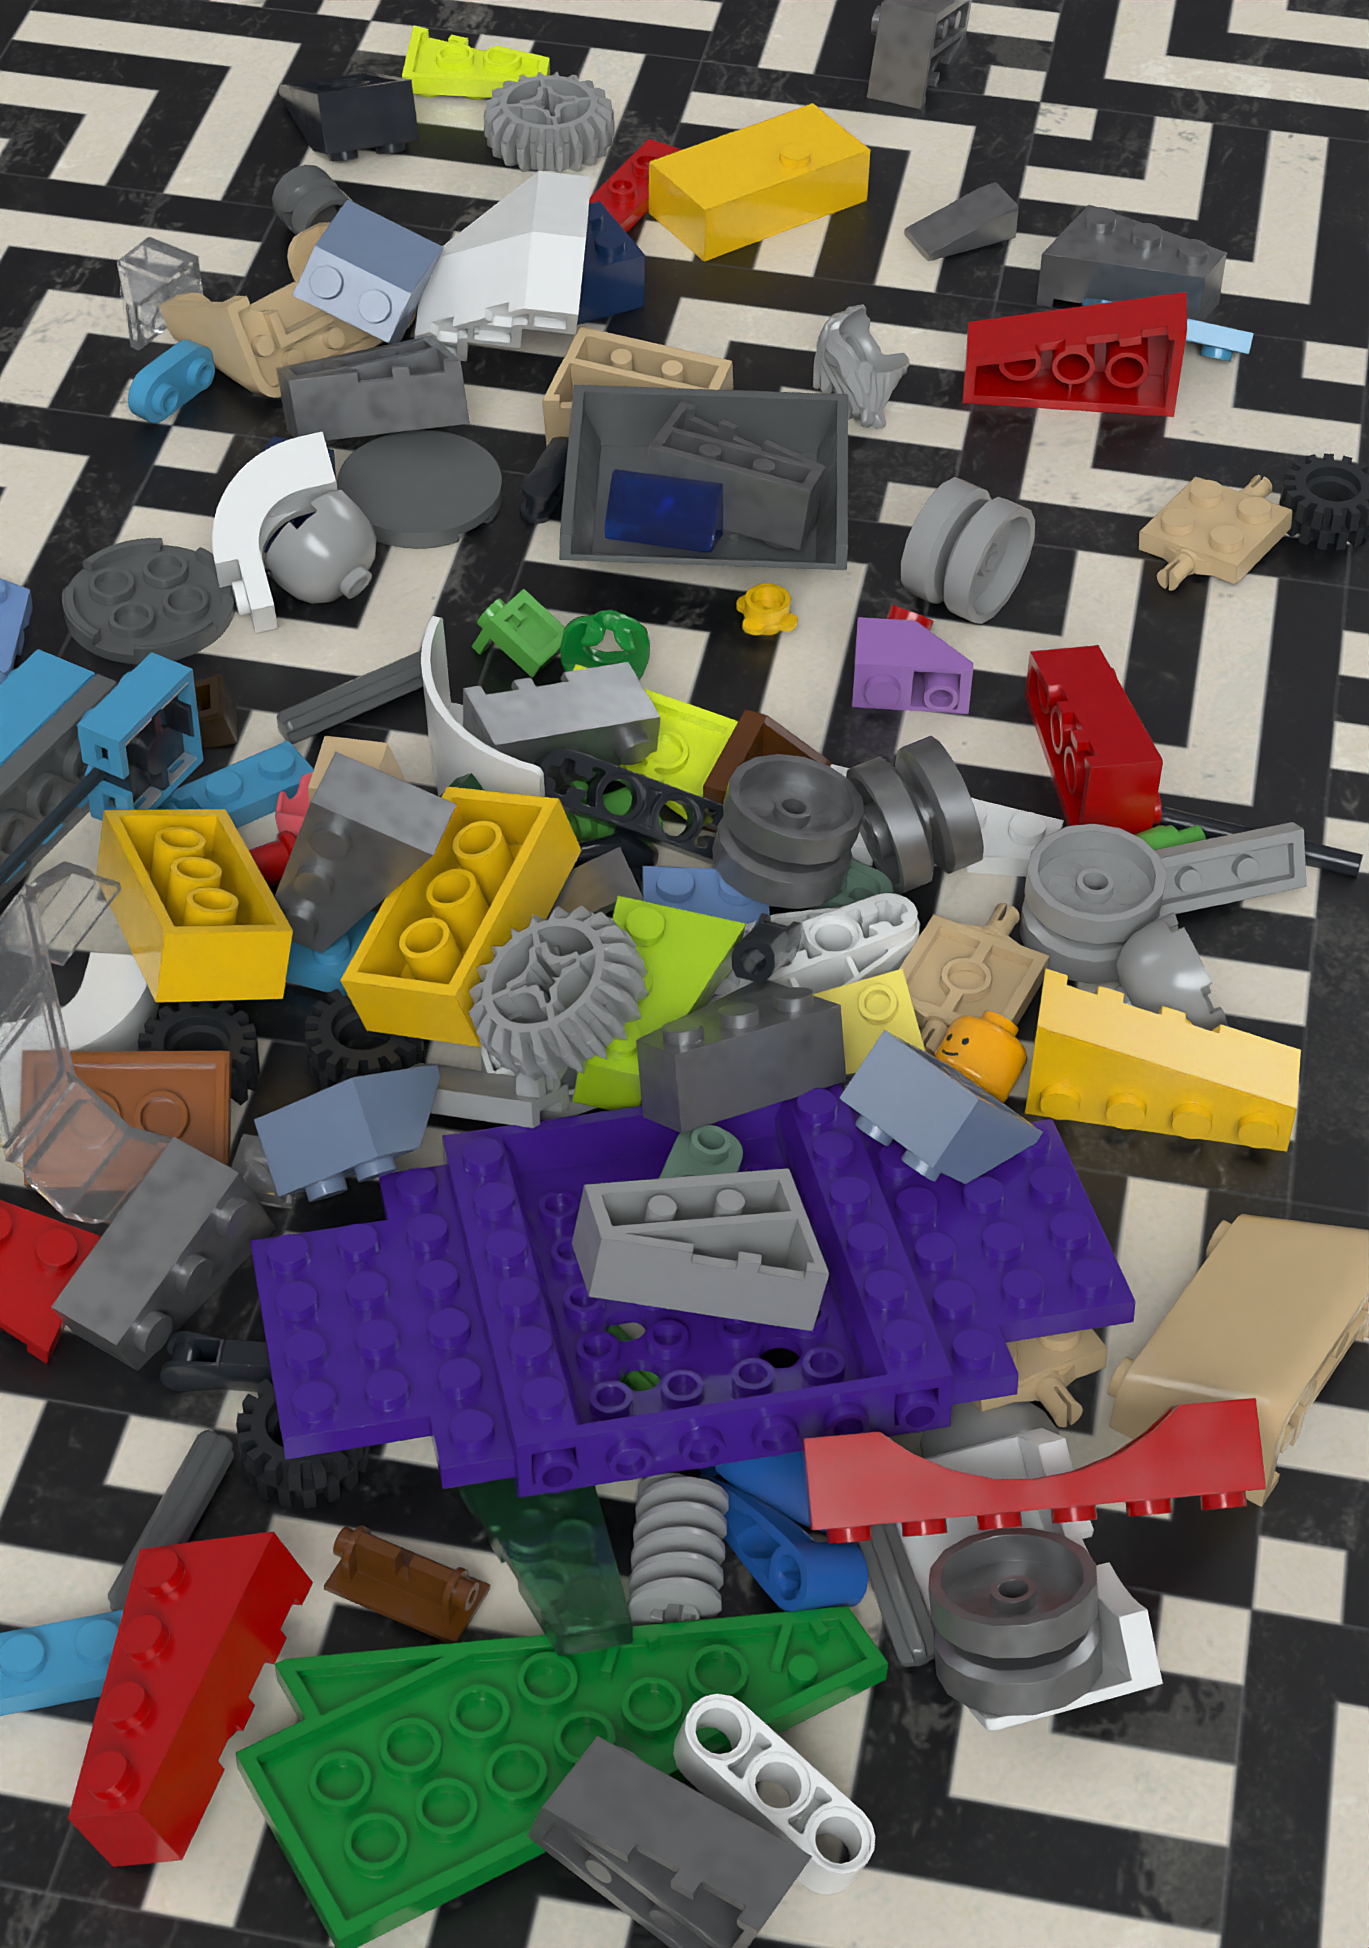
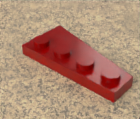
M0 1200V1331L3 1329L27 1345V1352L48 1364L66 1326L51 1306L102 1236Z

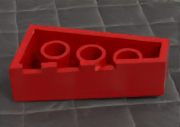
M1186 292L968 322L962 403L1174 417L1187 336Z
M1099 645L1030 651L1025 697L1067 825L1098 824L1121 828L1135 835L1151 829L1153 824H1159L1162 806L1158 790L1163 759L1118 681L1114 668H1111Z
M274 1531L139 1550L68 1820L113 1867L180 1861L185 1856L225 1771V1768L218 1760L227 1741L236 1731H244L255 1707V1704L249 1698L264 1663L275 1665L287 1639L281 1631V1627L292 1604L302 1606L313 1584V1581Z

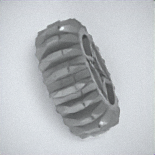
M538 72L535 77L520 75L518 82L505 81L503 88L493 90L491 99L486 101L484 136L487 138V146L492 148L494 157L503 159L506 166L519 165L521 172H526L530 169L555 171L556 173L570 169L578 172L581 164L595 165L596 158L606 156L607 147L612 145V137L614 136V110L612 109L611 100L606 98L604 89L594 88L593 81L590 80L578 81L577 75L573 74L569 77H563L558 72L554 75H543Z
M582 905L574 909L572 913L566 912L557 906L548 920L533 914L530 926L521 932L510 927L512 939L503 947L491 946L494 959L490 964L476 968L481 983L469 990L474 1006L468 1014L473 1020L474 1027L477 1029L476 1033L480 1037V1043L504 1068L510 1069L514 1074L521 1072L534 1081L541 1078L544 1074L559 1081L569 1066L584 1074L587 1060L595 1055L607 1060L606 1047L613 1040H627L624 1025L627 1022L642 1018L637 1002L649 995L643 980L648 971L644 966V960L636 950L637 945L626 930H621L615 921L610 917H606L602 911L594 914Z

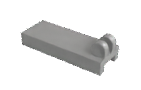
M1294 822L1154 850L1160 856L1167 874L1160 917H1164L1172 912L1178 914L1307 887L1304 829Z
M418 1063L409 1068L427 1066L431 1064ZM437 1065L440 1080L430 1113L535 1128L540 1125V1111L563 1113L569 1110L568 1084L561 1083L560 1080L557 1081L546 1074L534 1081L521 1072L517 1076Z

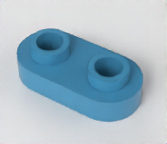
M184 339L145 366L136 375L130 386L128 394L130 411L151 423L162 422L171 416L176 410L211 384L215 375V365L211 350L192 340Z

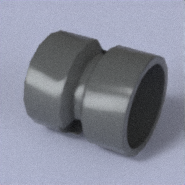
M302 165L293 168L283 175L276 185L272 196L274 211L295 235L320 222H332L346 200L352 201L345 192L338 188V185L324 170L315 165Z

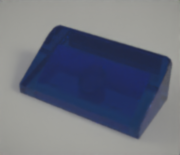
M617 469L612 472L605 519V538L699 552H711L714 550L723 536L722 483Z

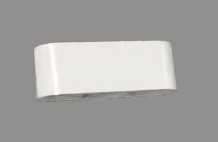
M714 1694L705 1696L693 1704L675 1739L673 1751L676 1765L684 1777L706 1797L810 1854L812 1858L797 1878L803 1886L815 1893L826 1895L842 1892L849 1887L874 1852L876 1836L872 1823L864 1812L742 1702L732 1696ZM706 1727L718 1729L729 1739L732 1751L724 1754L709 1752L699 1743L695 1731ZM768 1780L783 1786L789 1795L791 1805L781 1809L768 1806L757 1795L755 1783ZM829 1834L841 1839L848 1848L850 1862L839 1864L824 1858L817 1849L815 1836Z

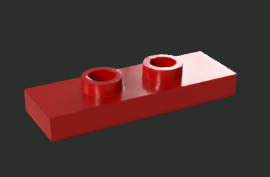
M648 139L589 198V203L600 201L627 233L649 211V162L682 149Z

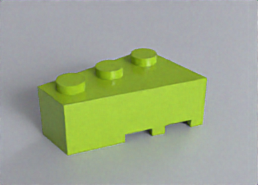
M617 896L612 919L621 930H626L637 945L636 950L644 960V966L648 971L643 980L649 995L637 1002L642 1018L627 1022L624 1025L627 1040H613L606 1047L607 1060L595 1055L587 1060L584 1074L578 1071L572 1102L607 1110L642 1106L636 1040L661 1028L668 1022L675 1021L708 1005L723 979H726L733 969L732 953L735 946L743 938L746 923Z

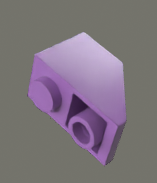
M858 617L852 707L969 714L973 676L972 661L917 621Z

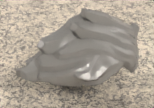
M864 304L848 307L845 311L835 313L824 324L816 346L813 387L815 389L821 388V391L827 394L833 391L835 394H848V419L851 416L860 417L863 427L868 428L872 425L875 429H880L887 425L883 409L892 391L902 376L907 373L910 362L905 353L885 355L881 352L879 345L869 331L870 318L866 315V307Z

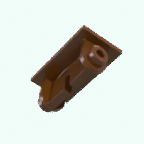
M363 1525L358 1526L355 1530L344 1527L339 1532L333 1546V1554L341 1557V1560L324 1584V1590L449 1644L458 1643L491 1589L490 1584L469 1576V1570L458 1567L456 1570L388 1542L372 1535L370 1529Z

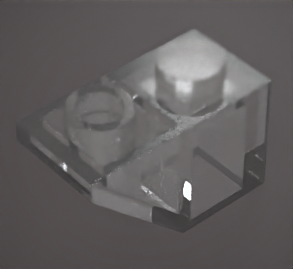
M148 237L117 261L122 307L131 348L141 350L167 329L159 307L160 304L187 292L202 294L203 285L200 276L199 257L197 255Z

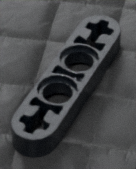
M563 748L544 753L535 761L534 765L540 767L544 773L545 797L559 798L564 811L714 865L712 848L715 837L709 835L698 837L703 826L717 830L718 824L724 816L722 804L571 749ZM564 762L567 764L566 775L582 782L592 780V771L596 773V777L592 780L587 791L577 787H566L560 789L557 793L555 792L556 781L548 777V770L561 767ZM613 780L622 782L631 792V806L622 816L610 813L603 803V791L606 785ZM586 794H587V797H586V805H585V804L582 803V799H583V798L586 796ZM668 801L677 802L686 811L687 825L678 836H671L664 832L659 823V812ZM704 812L707 813V817H706L705 820H704Z

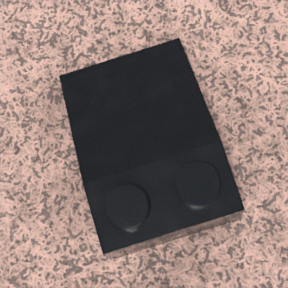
M365 72L278 85L281 99L312 151L329 154V161L356 159L359 157L358 149L375 147L376 154L401 152L405 150L404 142L420 140L411 79Z

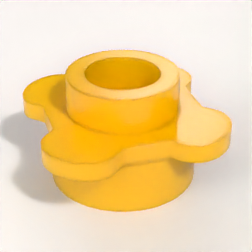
M772 583L757 584L751 587L746 592V595L741 596L737 600L736 608L739 612L743 613L745 618L742 628L748 634L773 635L780 631H793L798 626V617L792 614L790 610L792 598L789 592L780 585Z

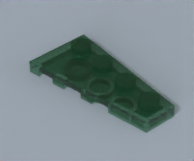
M513 1478L459 1486L462 1500L472 1515L476 1513L489 1533V1544L500 1562H506L518 1581L520 1595L558 1656L633 1643L632 1620L595 1485L522 1498L517 1497Z

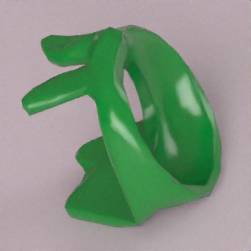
M603 610L595 615L579 616L569 621L564 628L560 646L561 662L566 672L573 671L576 664L586 668L629 662L640 680L650 659L648 631L636 619L614 610ZM606 630H611L617 644L624 651L604 652L591 647L602 642Z

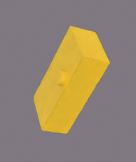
M812 103L650 161L649 214L705 262L867 201L871 149Z
M447 787L441 798L455 803L456 806L434 856L385 898L340 981L367 1031L481 1047L480 1037L476 1033L477 1029L474 1027L473 1020L468 1014L474 1006L469 990L481 983L476 968L490 964L493 961L494 956L491 946L503 947L512 939L510 927L520 932L530 926L533 914L542 919H547L582 850L559 798Z
M226 809L104 810L96 878L155 1002L283 999L293 930Z

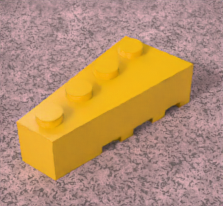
M1045 968L1025 1114L1287 1152L1297 1110L1300 1049L1221 1024L1212 1031L1194 1026L1186 1019V1013L1165 1006L1161 1007L1158 1014L1123 1003L1124 993L1103 986H1098L1095 994L1067 985L1068 975Z

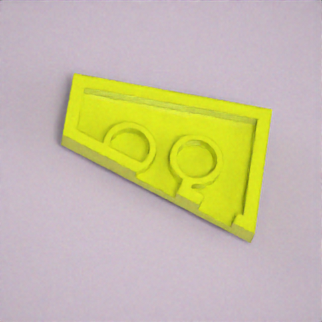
M413 26L402 78L411 79L413 94H418L422 97L432 98L439 95L482 100L487 97L491 98L492 91L503 88L505 81L518 82L520 75L535 77L538 72L543 75H550V58L498 45L490 47L486 51L468 46V38L451 35L448 38V42L429 38V32L426 28Z
M576 664L573 671L587 668ZM645 689L660 715L657 751L650 753L648 757L633 765L621 764L618 766L703 797V785L738 721ZM674 801L665 803V805L687 820L686 811L680 804Z

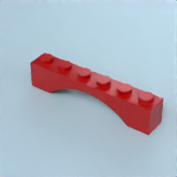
M1256 1398L1170 1406L1145 1432L1111 1455L1070 1472L1034 1479H992L950 1470L909 1452L881 1432L802 1439L810 1530L826 1529L828 1544L873 1540L871 1525L901 1522L903 1537L948 1533L946 1518L976 1516L977 1530L1021 1527V1511L1051 1509L1052 1523L1097 1520L1096 1505L1120 1502L1126 1503L1127 1517L1172 1513L1171 1498L1200 1495L1202 1510L1247 1506L1245 1491L1266 1489Z

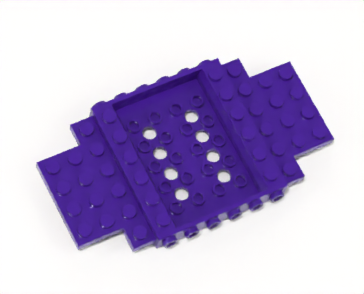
M841 1083L823 1089L814 1088L798 1097L709 1124L728 1131L741 1144L743 1157L739 1172L789 1168L829 1272L813 1331L588 1296L572 1245L584 1185L659 1179L674 1143L680 1132L644 1118L642 1106L543 1120L535 1128L509 1125L442 1135L444 1165L413 1168L379 1177L380 1196L386 1220L298 1234H285L278 1237L250 1241L285 1460L432 1436L443 1489L513 1478L517 1497L519 1498L557 1493L618 1481L635 1480L691 1469H702L763 1457L780 1456L802 1451V1439L871 1432H881L885 1436L890 1437L950 1427L952 1405L1017 1395L1019 1373L1006 1344L1007 1342L1134 1322L1136 1301L1053 1119L1030 1122L1043 1132L1038 1141L971 1182L964 1184L943 1173L934 1182L901 1160L907 1149L893 1139L890 1145L886 1146L854 1124L860 1113L839 1098L843 1093ZM633 1322L640 1324L646 1330L641 1337L631 1341H619L612 1334L606 1332L610 1326ZM785 1348L795 1352L800 1357V1360L787 1368H773L770 1363L760 1359V1357L768 1350ZM643 1370L658 1376L660 1382L649 1390L633 1391L626 1384L621 1383L620 1380L630 1372Z

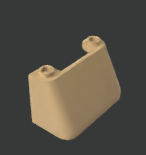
M320 222L300 232L292 239L288 247L287 258L294 282L250 304L247 296H234L224 302H210L202 294L187 292L179 294L159 305L167 328L175 340L180 342L181 340L189 339L209 348L213 354L215 368L256 396L281 397L276 370L278 367L365 350L384 342L292 295L315 244L331 222ZM417 308L411 318L408 327L412 325L416 317Z
M1246 1214L1238 1216L1232 1224L1225 1220L1222 1221L1208 1244L1206 1250L1207 1260L1137 1358L1133 1360L1125 1357L1115 1370L1107 1390V1394L1115 1398L1109 1427L1131 1439H1135L1145 1432L1170 1406L1256 1398L1266 1489L1245 1491L1246 1499L1262 1507L1279 1480L1280 1474L1275 1472L1279 1452L1283 1453L1288 1445L1294 1446L1300 1436L1305 1414L1354 1340L1357 1339L1362 1342L1365 1337L1369 1338V1230Z

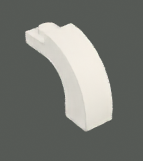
M323 432L286 440L257 455L229 483L217 507L213 522L212 550L219 588L232 585L239 616L251 615L255 633L278 628L274 602L263 565V555L267 543L272 535L286 522L301 515L317 512L310 504L314 499L329 491L337 490L336 479Z
M91 952L81 988L65 1007L37 1021L22 1024H0V1095L3 1107H26L28 1052L138 1051L139 1033H145L144 1024L150 1017L157 1018L160 1002H155L133 955Z

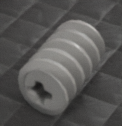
M678 1473L649 1476L638 1484L639 1498L636 1501L635 1507L637 1522L633 1528L634 1548L631 1552L632 1573L629 1576L628 1582L630 1598L626 1603L627 1620L632 1626L713 1619L722 1610V1598L718 1590L724 1582L723 1569L720 1565L725 1560V1544L722 1540L727 1535V1519L724 1515L729 1510L728 1494L721 1486L706 1479L688 1477Z

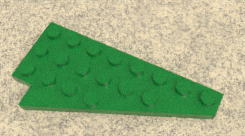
M848 1606L284 1659L275 1664L276 1678L300 1722L235 1752L236 1762L242 1778L335 1948H358L545 1853L546 1851L528 1838L527 1834L543 1805L597 1736L615 1746L631 1751L643 1762L683 1783L687 1779L676 1765L673 1754L674 1743L693 1704L703 1697L714 1694L732 1696L747 1706L776 1734H780L886 1680L888 1662ZM706 1727L695 1731L699 1743L709 1752L724 1754L732 1751L729 1739L718 1729Z

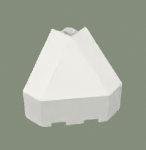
M538 171L443 245L442 254L418 303L415 339L433 336L460 361L467 362L469 343L521 348L522 329L576 335L591 177Z

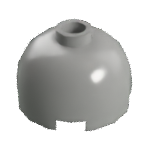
M342 490L329 491L310 503L317 512L310 516L298 529L290 522L283 527L272 542L264 558V564L270 569L267 573L279 586L298 600L311 604L332 602L343 595L348 599L353 598L368 585L372 578V574L368 570L375 559L377 540L373 525L364 512Z
M1174 912L1147 924L1129 938L1121 948L1116 964L1120 986L1112 989L1124 993L1123 1003L1158 1014L1162 1006L1186 1013V1019L1194 1026L1212 1031L1220 1024L1228 1026L1223 1009L1221 1007L1214 1009L1208 997V994L1211 993L1209 985L1212 982L1185 928L1178 929V921Z

